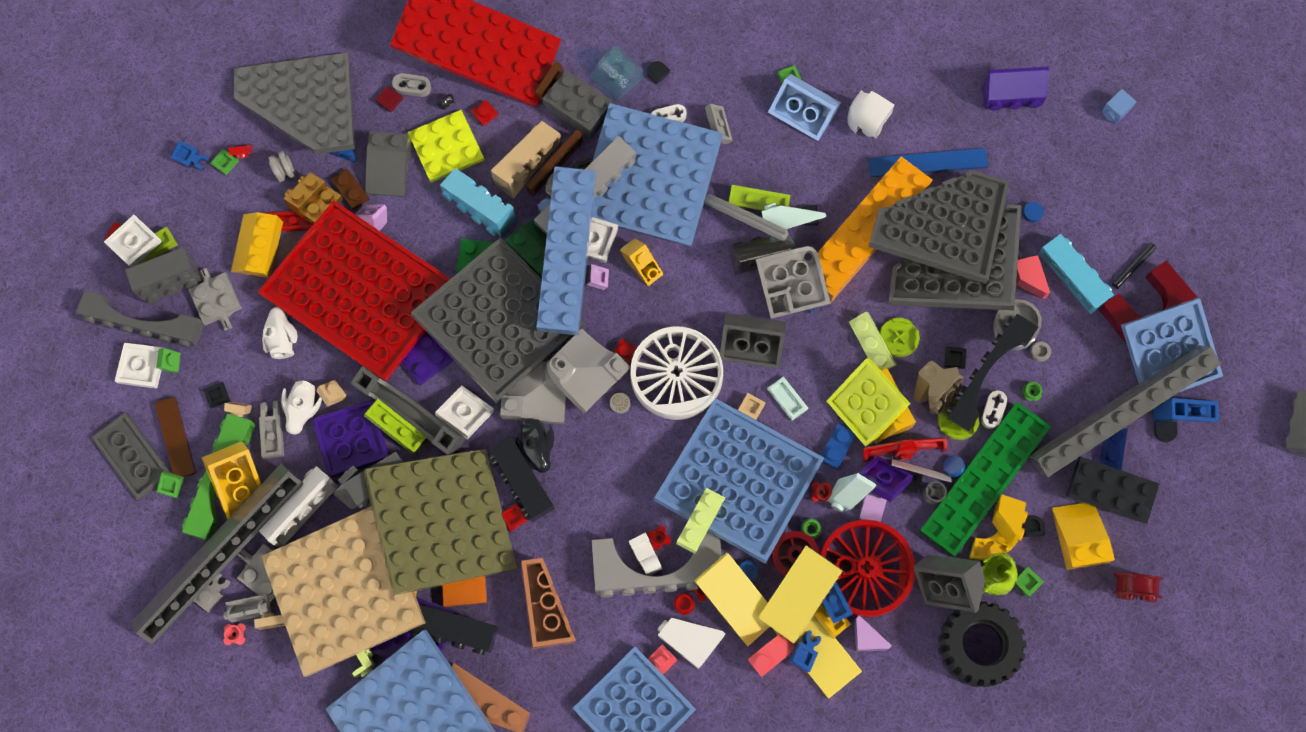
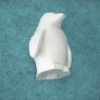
M274 307L270 310L264 326L262 341L264 351L266 353L270 352L272 358L284 359L294 355L292 346L293 343H296L298 336L294 326L288 322L287 314L279 307Z
M307 381L295 382L288 398L286 396V388L282 392L281 404L286 416L285 427L286 431L290 434H299L303 429V425L315 415L322 402L320 397L317 403L314 404L315 386Z

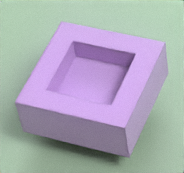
M593 264L589 265L587 268L586 285L602 290L608 288L609 269Z

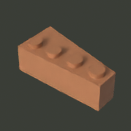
M543 558L521 561L532 650L575 643L576 639Z
M453 663V670L490 723L515 732L525 731L530 712Z

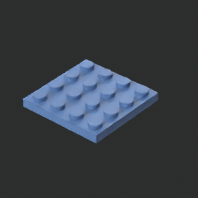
M1200 298L1189 300L1121 325L1139 384L1198 345L1212 347L1216 354ZM1218 366L1181 391L1222 377L1221 367Z
M636 646L573 707L594 732H675L696 710Z

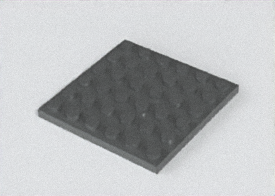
M501 237L411 312V316L495 403L502 399L504 395L511 391L572 336L568 334L538 332L537 319L542 279ZM582 319L580 321V328L585 323Z

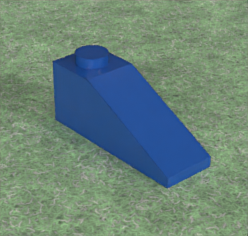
M1169 398L1153 409V420L1219 422L1218 401Z

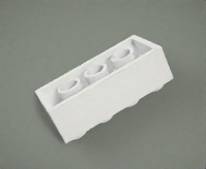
M317 466L306 473L302 486L259 530L270 543L278 548L284 546L338 487Z

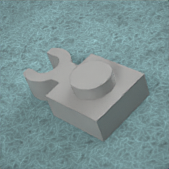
M220 573L213 579L212 585H208L194 600L195 603L208 613L223 597L219 591L227 588L230 584V581L227 579L223 584H219L218 580L222 576Z

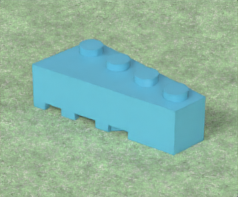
M456 168L440 184L441 194L445 199L455 201L457 203L456 206L463 213L469 212L472 215L471 218L477 224L483 223L487 226L486 230L493 236L498 235L502 238L517 221L513 206L510 204L505 206L497 195L491 197V194L482 185L476 187L473 179Z

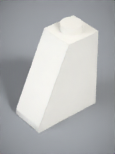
M671 618L669 622L664 620L657 629L660 632L658 637L697 669L702 666L725 636L723 631Z

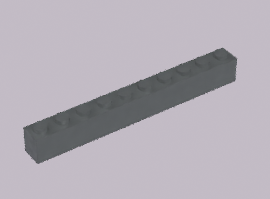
M1198 345L1033 452L1029 456L1030 461L1039 474L1046 477L1051 476L1220 366V361L1212 347Z
M281 463L131 622L135 633L150 644H153L302 486V481Z

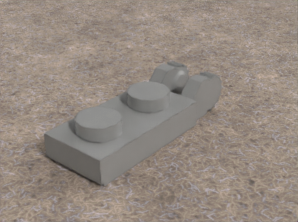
M279 401L273 402L274 416H268L267 403H261V417H259L261 456L263 459L284 457Z

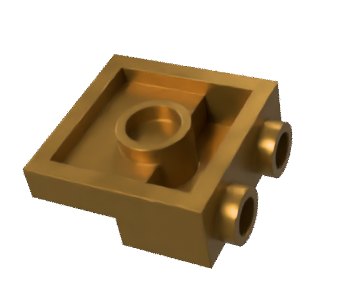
M311 172L307 176H301L298 180V185L294 189H288L284 198L287 208L312 224L316 222L333 200L337 203L343 200L342 195L329 188L324 180Z

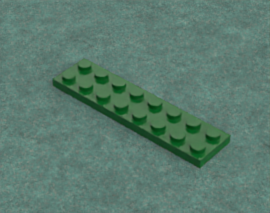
M1016 402L919 532L954 558L1051 426Z

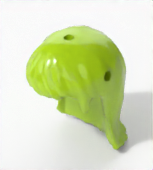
M999 552L983 560L985 563L981 567L985 578L983 593L1005 595L1011 591L1017 583L1018 576L1013 558L1005 552Z

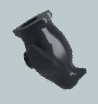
M540 420L523 421L521 425L522 442L518 437L515 440L518 449L531 461L539 473H545L551 468L550 453L555 440L554 431L551 425L548 424L546 432Z

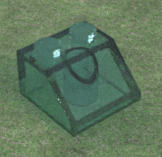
M615 45L602 56L589 79L611 100L617 103L644 78L643 69L621 48Z

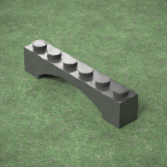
M84 290L76 313L86 323L94 324L96 321L106 328L113 329L116 326L126 333L139 332V335L146 338H151L153 335L157 336L158 340L170 343L171 340L177 341L178 345L189 348L190 345L197 346L204 326L199 318L179 314L178 318L167 321L137 320L112 309L109 305L110 300L104 295Z
M362 366L352 380L351 384L373 399L382 401L446 454H456L466 438L438 419L431 411L388 380L384 381L366 367Z

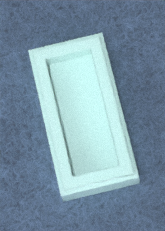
M784 376L767 388L791 421L808 410L806 404Z

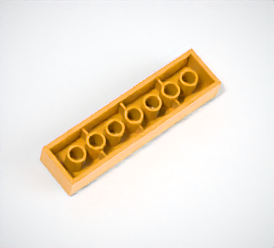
M902 156L818 252L830 303L877 250L868 247L878 210L883 207H890L897 201L907 197L911 198L918 195L919 192L930 188L933 180Z

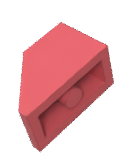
M1038 255L1018 260L1016 285L1041 299H1045L1050 294V290Z
M779 634L752 655L748 661L762 677L790 655L796 645Z

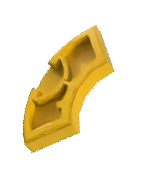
M997 531L992 537L984 539L975 537L969 558L985 560L992 557L994 553H1007L1013 547L1009 546L999 531Z

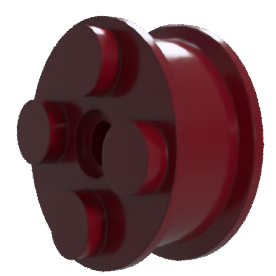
M790 531L781 535L771 553L773 568L781 577L785 578L797 558L792 557V553H797L799 556L805 546H808L819 554V548L811 536L800 531Z
M1113 573V576H1116V591H1112V594H1116L1117 598L1134 601V597H1140L1141 601L1157 603V599H1162V596L1159 595V585L1163 577L1134 573Z

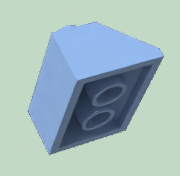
M790 74L785 78L768 113L819 141L841 102ZM792 99H795L798 102L792 103Z

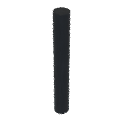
M1150 243L1112 285L1119 289L1157 248L1156 245Z

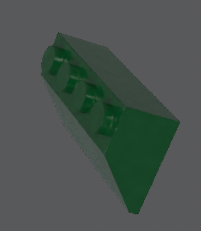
M534 219L519 226L506 239V243L542 279L547 235L535 225Z

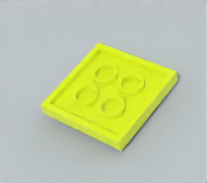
M462 110L408 132L431 183L447 177L455 168L461 171L485 160Z
M866 358L827 400V403L866 447L870 446L910 405L909 401L870 358Z

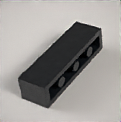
M511 436L489 448L492 453L489 456L495 467L500 466L503 472L499 474L505 484L510 483L513 489L510 493L515 501L520 500L524 507L521 508V511L526 519L531 517L534 522L555 509Z
M419 604L426 623L410 630V635L416 636L421 631L427 630L434 642L443 644L444 640L452 642V647L464 650V646L473 648V653L485 655V652H492L498 631L497 626Z

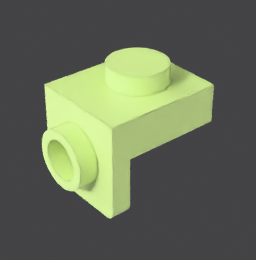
M371 649L356 654L363 666L352 673L354 677L359 678L361 676L363 679L373 671L372 668L376 664L371 658L374 655Z

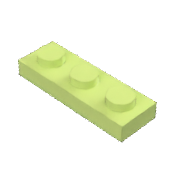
M864 312L849 321L867 357L880 370L885 368L889 370L896 366L891 353L868 312Z
M706 488L676 544L696 554L725 497Z

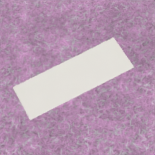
M892 459V466L951 482V477L947 474Z

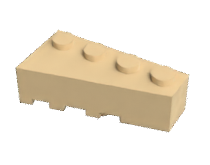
M543 121L535 125L531 132L491 170L495 186L514 199L562 141L560 133Z

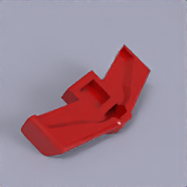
M943 437L903 440L865 447L862 451L863 462H867L869 457L893 453L894 458H899L900 461L911 460L912 456H915L917 450L941 449L942 452H946L947 439Z

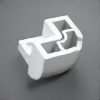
M861 90L849 108L848 125L850 129L856 134L861 128L866 136L877 138L881 133L884 123L892 114L894 104L873 91L868 94Z

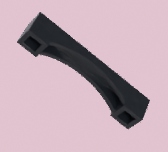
M1016 314L1014 318L1009 317L1003 326L1007 328L1004 334L996 336L992 342L995 347L991 353L986 351L980 360L983 362V365L979 370L977 368L974 369L969 377L972 380L968 387L965 385L962 387L957 395L960 397L957 404L952 402L946 411L949 415L946 419L967 433L980 416L977 412L978 395L991 367L1013 348L1020 345L1025 347L1039 328L1019 314Z

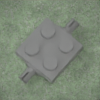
M204 268L203 271H199L203 282L188 290L202 323L206 326L212 322L221 321L226 331L228 328H232L228 317L243 308L228 274L224 272L211 278L208 269Z
M263 544L256 554L251 556L242 549L241 553H238L237 556L244 560L246 565L237 579L257 595L267 594L271 604L276 597L261 556L274 550Z

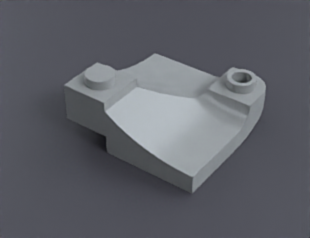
M813 247L797 248L756 259L771 319L831 304L819 255ZM810 253L812 259L807 261L804 259V255Z
M583 329L579 330V336L574 335L547 363V370L552 381L583 414L631 368L617 353L614 354L604 348Z
M549 360L538 365L502 397L500 412L502 419L540 420L542 423L564 424L566 395L555 385L547 370Z

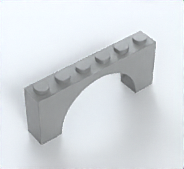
M707 531L696 554L693 553L690 560L681 569L669 575L659 577L645 576L627 567L615 550L613 538L592 540L596 595L606 598L612 597L614 593H622L623 596L634 595V592L643 591L644 594H652L656 590L664 589L665 592L677 591V588L686 587V590H696L699 587L694 580L722 557L720 538Z

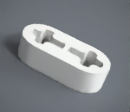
M676 104L656 109L651 114L684 122L687 113L684 106ZM676 110L681 113V117L674 115Z
M993 391L987 398L981 417L982 425L987 429L996 428L1002 420L1007 404V397L1003 392ZM999 396V400L1002 403H999L997 408H994L995 401L992 398ZM992 412H995L993 418L996 420V422L989 424V420L986 417H989Z

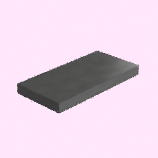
M126 412L91 437L138 501L158 487L163 471L171 473Z

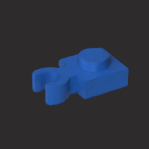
M182 141L178 142L170 157L172 160L188 168L193 163L201 171L204 170V167L200 166L199 162L202 160L209 162L207 156L197 155L198 149Z
M810 630L804 632L802 636L803 643H796L789 659V663L804 672L811 671L818 652L813 649L821 641L820 636H815L813 641H811L810 635L812 631Z

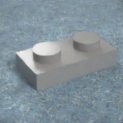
M707 105L705 110L711 130L723 133L722 144L731 143L733 139L723 106Z

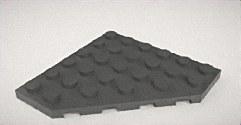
M348 52L234 68V99L238 105L246 107L252 114L260 119L263 118L272 127L280 132L283 131L292 140L300 145L303 144L314 154L355 149L351 71Z
M970 170L958 178L954 177L942 182L937 187H930L911 198L907 197L897 201L890 207H883L877 212L868 247L986 284L990 276L1010 182Z
M1022 205L1004 206L990 276L986 284L907 259L893 266L889 305L1014 310Z

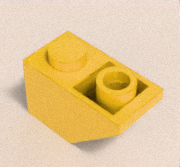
M634 238L619 250L629 266L647 286H650L663 275L647 246L641 241Z
M1001 495L995 506L992 523L1007 544L1014 547L1017 540L1021 541L1025 529L1022 528V523H1025L1028 512L1025 511L1026 502Z

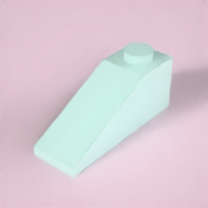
M776 203L764 206L765 210L761 211L763 219L785 229L826 217L825 212L783 205L776 206Z
M859 473L840 478L833 487L832 494L827 501L832 504L831 507L839 512L851 510L875 488L876 484Z

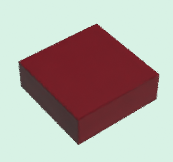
M387 86L375 101L391 113L403 100V97Z

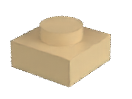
M336 380L320 385L316 390L327 407L342 401L346 397V394Z
M747 393L738 411L757 420L766 402Z
M233 401L225 403L224 411L231 412V415L243 417L244 414L251 412L252 405Z

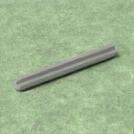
M707 194L704 201L706 205L782 241L788 237L787 229L719 197Z

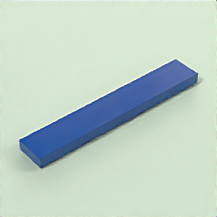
M985 148L868 158L871 178L884 177L901 156L923 173L988 167Z

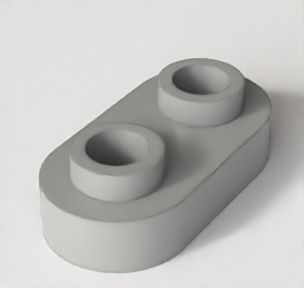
M401 73L397 74L392 80L394 90L399 94L425 97L431 92L430 81L424 76ZM406 83V86L400 87V84ZM420 86H425L423 90L418 89Z

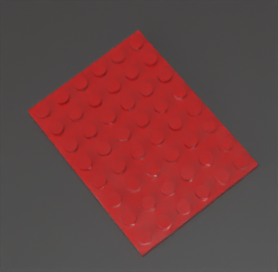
M333 200L258 293L361 366L366 367L381 379L387 381L426 332L411 316V312L451 278Z

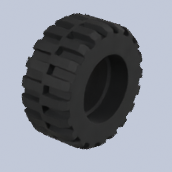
M980 601L979 610L976 613L956 610L947 618V621L941 627L942 632L938 636V642H940L938 651L939 655L942 654L944 660H942L944 667L947 666L950 669L949 673L953 677H958L959 681L963 684L968 683L972 687L985 688L1001 684L1012 678L1013 674L1019 671L1021 668L1020 663L1024 661L1026 656L1023 653V649L1027 648L1026 641H1023L1022 635H1025L1023 628L1019 629L1017 625L1019 623L1016 617L1012 618L1009 615V610L1006 608L1000 609L999 605L995 603L987 604L986 601ZM984 624L991 627L997 633L1001 642V653L992 664L978 665L966 655L962 640L965 631L970 626Z

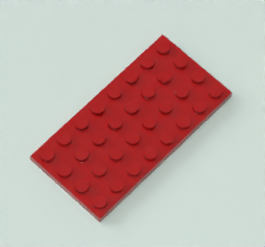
M408 0L390 47L522 103L536 107L539 102L536 90L553 64L561 38L472 0Z

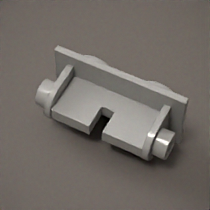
M267 594L225 602L227 611H224V618L231 622L261 617V615L272 613Z

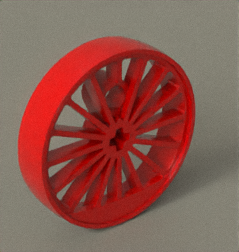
M874 520L849 522L831 533L820 550L819 554L824 558L826 552L838 557L839 559L834 564L838 568H840L839 563L842 561L850 564V571L842 572L837 580L856 574L840 589L841 592L859 578L847 602L853 613L852 616L875 618L888 614L904 602L912 589L915 579L913 569L915 560L912 550L904 537L887 524ZM856 528H865L864 557L854 532ZM869 528L881 531L870 558H868ZM850 531L861 560L839 535ZM884 534L891 537L894 543L873 560ZM834 539L843 546L851 557L844 556L829 548ZM895 545H898L899 557L880 562L878 565L883 566L899 561V570L881 568L877 570L875 561H878ZM865 562H869V566H873V570H869L868 574L865 573L864 569H861ZM876 571L899 574L898 583ZM877 578L897 588L896 599L892 597ZM863 579L862 609L860 610L851 607L850 604ZM867 581L877 610H865ZM872 581L892 602L891 605L881 608Z

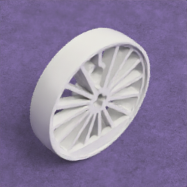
M667 327L650 334L640 343L631 361L630 379L637 399L647 410L662 418L683 420L699 415L710 407L722 387L723 363L717 348L705 335L690 328ZM668 337L670 345L663 349L658 341ZM672 337H683L681 347L673 344ZM686 338L695 340V344L681 362ZM655 343L664 356L665 361L646 349ZM699 344L707 349V351L686 363ZM674 350L679 355L677 358L672 359L667 355L668 352ZM644 353L664 367L641 363L639 360ZM709 354L712 355L715 363L690 367ZM641 367L661 371V373L637 377L636 369ZM717 368V378L691 373ZM674 370H678L680 373L679 377H676ZM662 378L643 391L640 390L637 383L639 381ZM691 378L715 382L716 385L713 391L710 392ZM668 381L653 402H650L644 396ZM686 381L708 396L697 399ZM671 383H673L669 403L656 405ZM681 383L693 400L684 402ZM678 384L681 403L672 404L675 386Z

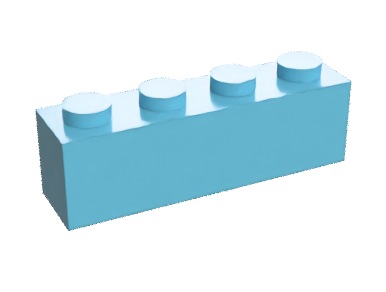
M1062 234L1047 243L1039 251L1038 254L1090 314L1114 296L1111 287L1099 278L1097 271L1090 268L1085 262L1083 255L1077 253L1072 247L1070 240L1064 238Z

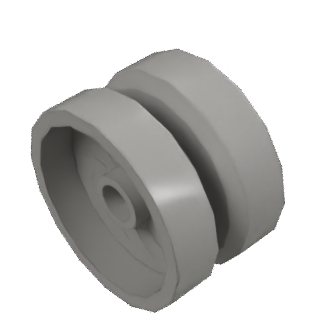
M1015 299L1014 310H998L993 322V333L995 338L998 334L1003 335L1007 329L1003 326L1010 316L1014 318L1016 314L1037 325L1039 328L1025 347L1020 345L1012 349L1019 351L1033 344L1041 328L1042 318L1039 310L1032 303L1026 300Z

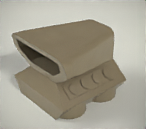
M929 361L918 373L913 399L917 403L928 401L930 414L939 415L958 397L957 395L963 387L961 384L963 376L958 372L957 367L943 369L935 362Z

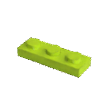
M732 185L729 203L740 207L765 210L764 206L776 203V206H789L791 195Z
M379 399L364 414V417L411 454H414L427 438Z

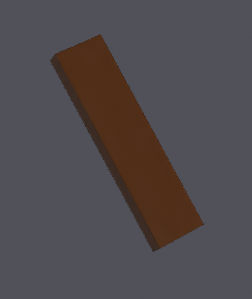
M579 130L572 134L526 184L527 192L531 196H535L546 184L548 178L554 173V167H561L584 142L583 134Z
M176 397L155 403L173 474L184 478L196 474Z

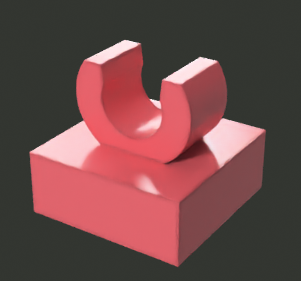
M663 644L648 658L662 674L677 661L675 656Z

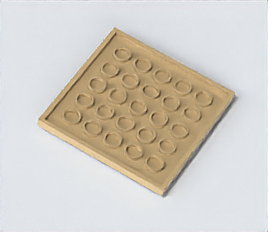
M372 506L261 556L304 677H308L426 623L414 592L393 596Z

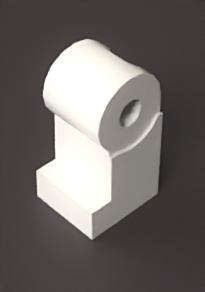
M646 532L629 541V545L646 576H651L662 570Z

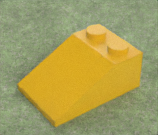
M242 441L202 457L207 474L227 519L261 485L249 449Z
M1079 503L1052 508L1066 570L1108 564L1115 560L1109 536L1095 506Z

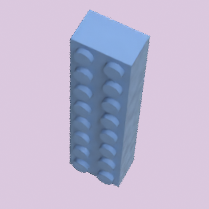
M554 167L537 319L538 332L579 336L596 172L594 170Z

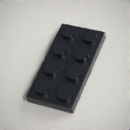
M1078 457L1066 497L1147 524L1160 483L1084 457Z

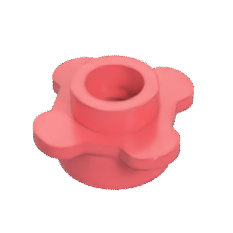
M242 623L238 625L227 624L224 627V643L226 645H231L232 643L242 645L245 642L243 637L246 629L245 625Z

